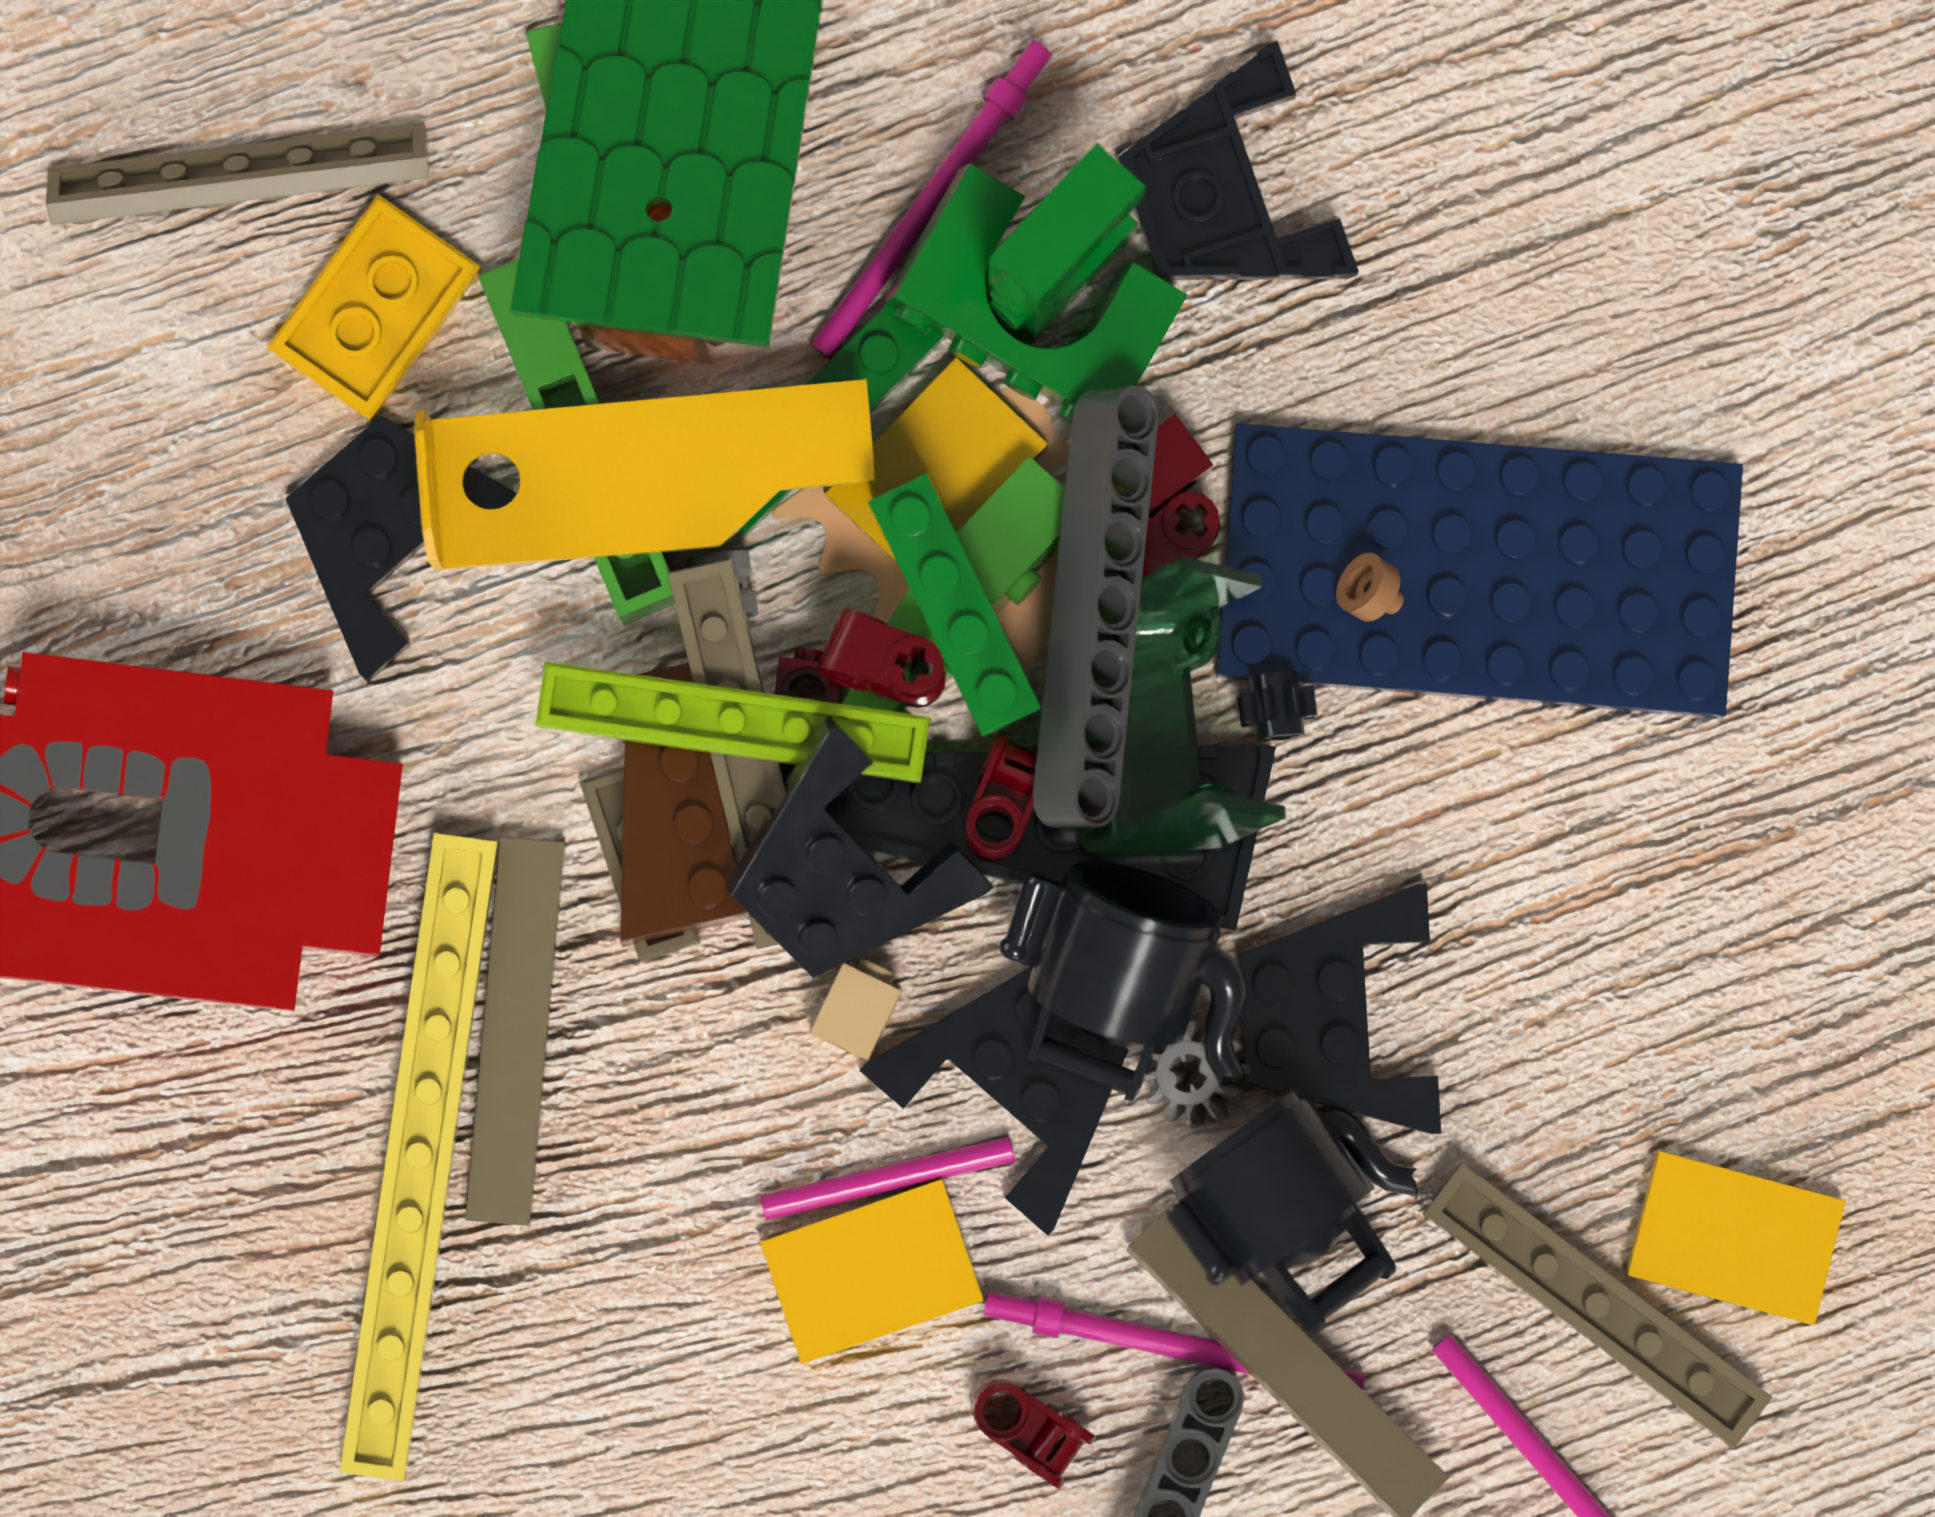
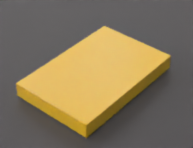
M377 194L267 346V349L373 423L479 276L482 268Z
M956 357L873 443L876 482L831 486L825 493V497L898 565L868 501L927 473L932 477L957 530H959L1029 456L1035 461L1048 447V443Z
M1656 1151L1625 1275L1815 1325L1846 1200L1666 1152Z
M942 1179L760 1242L801 1364L984 1301Z

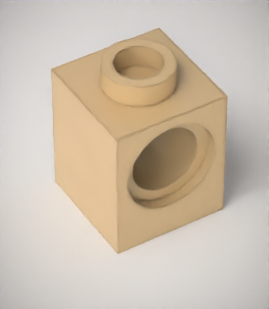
M862 958L856 968L843 963L811 1028L810 1034L869 1062L902 994L901 990L891 986L895 974Z

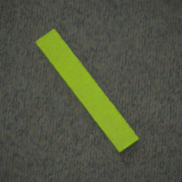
M545 662L535 726L542 729L797 765L798 763H805L818 741L815 735L822 722L831 716L873 761V764L861 775L921 783L930 717Z

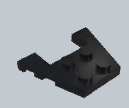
M1278 41L1265 46L1234 73H1229L1213 85L1210 91L1186 109H1181L1118 157L1117 161L1146 186L1144 198L1134 208V212L1156 275L1163 280L1349 279L1358 275L1359 271L1340 218L1282 238L1276 237L1235 119L1294 100L1296 97V91Z
M382 415L286 498V502L356 668L367 683L411 646L369 599V594L425 546L422 532L415 434ZM468 466L464 474L463 486L465 494L478 507L498 509L510 503L517 494L471 466Z
M831 716L822 722L815 734L818 738L817 743L805 763L797 764L787 781L790 787L772 818L766 816L725 885L730 896L812 978L987 894L993 888L988 878L952 841L901 885L829 813L825 806L873 764L868 754Z
M1427 884L1414 885L1237 955L1238 964L1245 973L1248 988L1245 1008L1241 1017L1243 1063L1248 1064L1250 1067V1073L1244 1076V1083L1286 1095L1298 1087L1304 1097L1308 1096L1314 1103L1339 1106L1346 1111L1360 1114L1361 1116L1396 1124L1426 1134H1441L1438 1076L1371 1078L1363 946L1430 942Z
M1029 967L869 1061L862 1067L860 1072L904 1109L946 1060L952 1062L1047 1146L1046 1151L1006 1195L1005 1199L1049 1236L1055 1229L1112 1089L1041 1061L1037 1065L1028 1062V1054L1042 1009V1005L1028 990L1027 984L1032 971V967ZM1056 1014L1053 1015L1047 1037L1121 1066L1123 1065L1129 1050L1114 1038L1094 1034Z

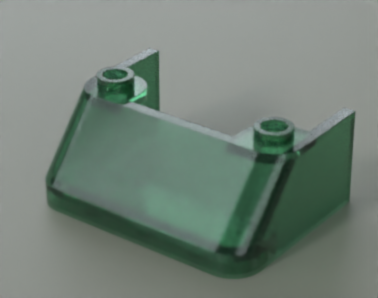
M1184 556L1142 577L1119 804L1112 820L1104 826L1077 827L1079 841L1087 851L1109 856L1215 849L1286 818L1284 805L1236 796L1230 787L1222 784L1207 783L1201 786L1190 672L1207 664L1220 647L1222 629L1219 608L1261 588L1262 580L1260 574Z

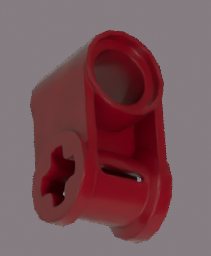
M1196 492L1181 493L1171 499L1148 521L1140 603L1146 609L1150 608L1184 576L1188 571L1187 568L1212 546L1217 539L1221 526L1218 509L1213 501L1205 495ZM1183 508L1192 514L1200 508L1204 510L1207 515H1205L1202 521L1206 533L1199 538L1192 532L1185 534L1183 537L1178 535L1176 531L1181 523L1177 513Z
M851 609L840 610L817 667L819 674L837 684L858 691L871 692L915 708L929 706L938 700L945 690L946 684L941 651L935 643L925 637L892 627L873 616ZM918 661L925 662L928 676L919 674L915 678L914 683L907 682L903 668L913 670Z
M1001 730L997 734L978 781L980 785L969 809L964 830L966 843L971 850L981 858L989 860L1002 859L1014 852L1021 841L1034 809L1033 789L1037 752L1009 741V734ZM997 812L1008 818L1012 826V834L1007 840L1002 843L992 844L980 838L975 824L985 813Z
M994 1379L984 1383L975 1392L971 1402V1414L977 1427L988 1438L1012 1453V1457L1059 1490L1065 1483L1062 1475L1083 1444H1092L1096 1438L1093 1433L1051 1404H1044L1020 1386L1008 1380ZM999 1392H1007L1014 1395L1019 1404V1413L1016 1420L1006 1427H994L988 1424L984 1418V1405L992 1395ZM1063 1434V1437L1061 1438V1440L1059 1441V1443L1057 1444L1049 1458L1045 1459L1047 1454L1050 1452V1450L1058 1440V1438Z

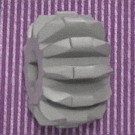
M1191 1017L1185 1037L1181 1042L1166 1045V1047L1158 1046L1153 1060L1158 1062L1157 1067H1149L1145 1077L1146 1081L1157 1079L1159 1085L1158 1088L1146 1095L1147 1102L1152 1105L1166 1098L1170 1099L1164 1113V1118L1169 1122L1177 1121L1186 1108L1187 1120L1191 1127H1199L1204 1124L1206 1110L1216 1120H1222L1227 1117L1228 1110L1222 1097L1238 1102L1245 1096V1092L1241 1087L1230 1082L1231 1077H1241L1250 1073L1249 1065L1241 1063L1245 1074H1227L1223 1085L1220 1087L1205 1058L1204 1034H1202V1027L1198 1017ZM1239 1039L1232 1040L1235 1053H1238L1243 1048V1044ZM1200 1058L1202 1061L1199 1065V1071L1207 1076L1206 1080L1188 1085L1190 1073L1182 1068L1183 1062Z

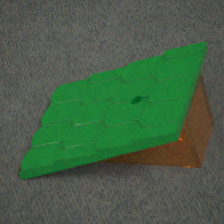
M566 0L527 220L525 221L510 308L512 315L576 323L587 349L712 364L715 341L770 347L823 0ZM670 214L663 221L657 222L653 220L658 215Z

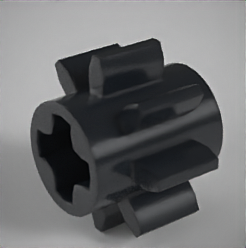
M1276 671L1251 676V692L1240 693V697H1237L1241 727L1256 726L1258 742L1283 741L1305 736L1304 721L1313 720L1318 715L1314 685L1299 687L1297 671Z

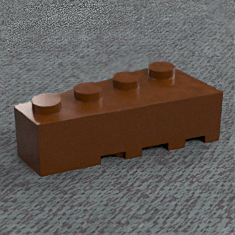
M689 663L636 674L693 683ZM625 741L621 946L627 947L639 942H648L683 934L687 931L701 930L745 920L747 912L730 896L725 887L736 868L710 753Z

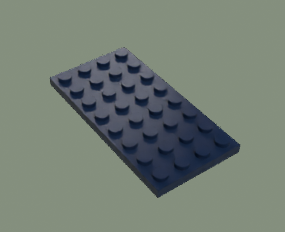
M1237 423L1234 439L1216 678L1250 680L1251 676L1268 672L1297 671L1298 682L1301 685L1724 718L1727 708L1743 464ZM1364 553H1374L1397 567L1401 578L1399 591L1404 595L1403 605L1398 612L1392 615L1385 613L1378 619L1369 622L1362 621L1343 610L1338 605L1336 599L1337 585L1343 571L1350 562Z

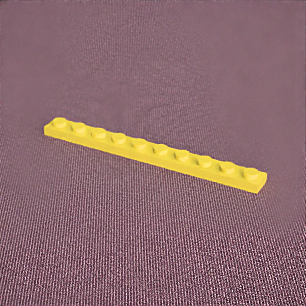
M438 833L433 834L339 1473L403 1482L406 1481L499 848V843L496 841Z

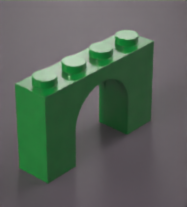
M1098 142L989 257L987 300L993 309L992 313L997 322L1015 339H1018L1023 334L1034 344L1137 234L1138 222L1129 214L1143 200L1146 186Z
M970 163L957 171L884 301L897 308L894 318L906 327L922 335H927L930 329L951 340L952 343L948 350L963 361L978 368H981L986 361L1006 373L1002 382L1018 394L1031 400H1036L1038 395L1041 394L1058 404L1060 408L1057 416L1072 425L1075 404L1082 394L1089 390L1138 384L1185 301L1187 294L1133 262L1119 268L1086 327L1075 339L1060 348H1038L1015 339L1001 327L994 317L987 300L985 281L989 257L996 249L1025 196Z
M925 473L868 501L982 737L1042 708V702L1016 649L1010 643L958 536V530L932 477Z

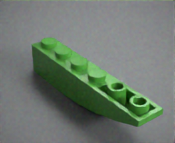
M519 259L479 275L478 278L532 409L539 410L600 404L566 322L511 314L510 308ZM662 552L594 557L623 626L675 605L668 577L670 571Z
M1030 456L957 531L967 556L996 614L1010 600L1017 606L1021 604L1035 590L1043 578L1037 571L1053 554L1058 558L1065 487ZM909 589L887 624L920 637H925L938 647ZM942 655L947 683L952 674ZM918 661L913 670L903 668L907 682L914 683L915 678L919 674L928 676L925 662ZM851 688L843 702V705L912 714L907 710L908 706L871 692H863Z

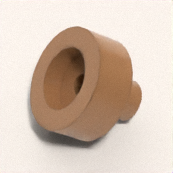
M1364 553L1356 557L1345 568L1339 579L1336 590L1338 605L1346 612L1365 622L1376 620L1385 613L1389 615L1395 614L1404 602V595L1399 591L1401 581L1399 570L1396 566L1374 553Z

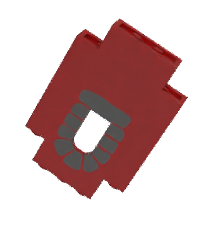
M22 652L21 666H8L3 704L14 705L15 714L14 716L0 714V978L289 1012L295 1011L302 949L378 957L380 955L403 763L326 754L334 690ZM56 788L163 800L155 864L62 853L46 849L34 839L29 829L28 816L31 806L41 794Z

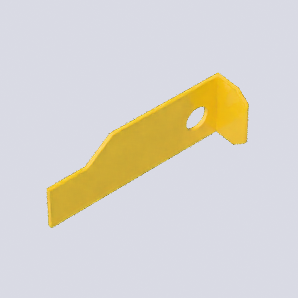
M867 379L431 419L426 410H417L415 413L414 433L422 532L427 559L434 570L718 548L727 542L779 491L876 482ZM486 454H498L507 457L516 465L520 475V486L516 496L510 503L498 509H484L476 506L468 499L464 491L463 479L468 466L475 459Z

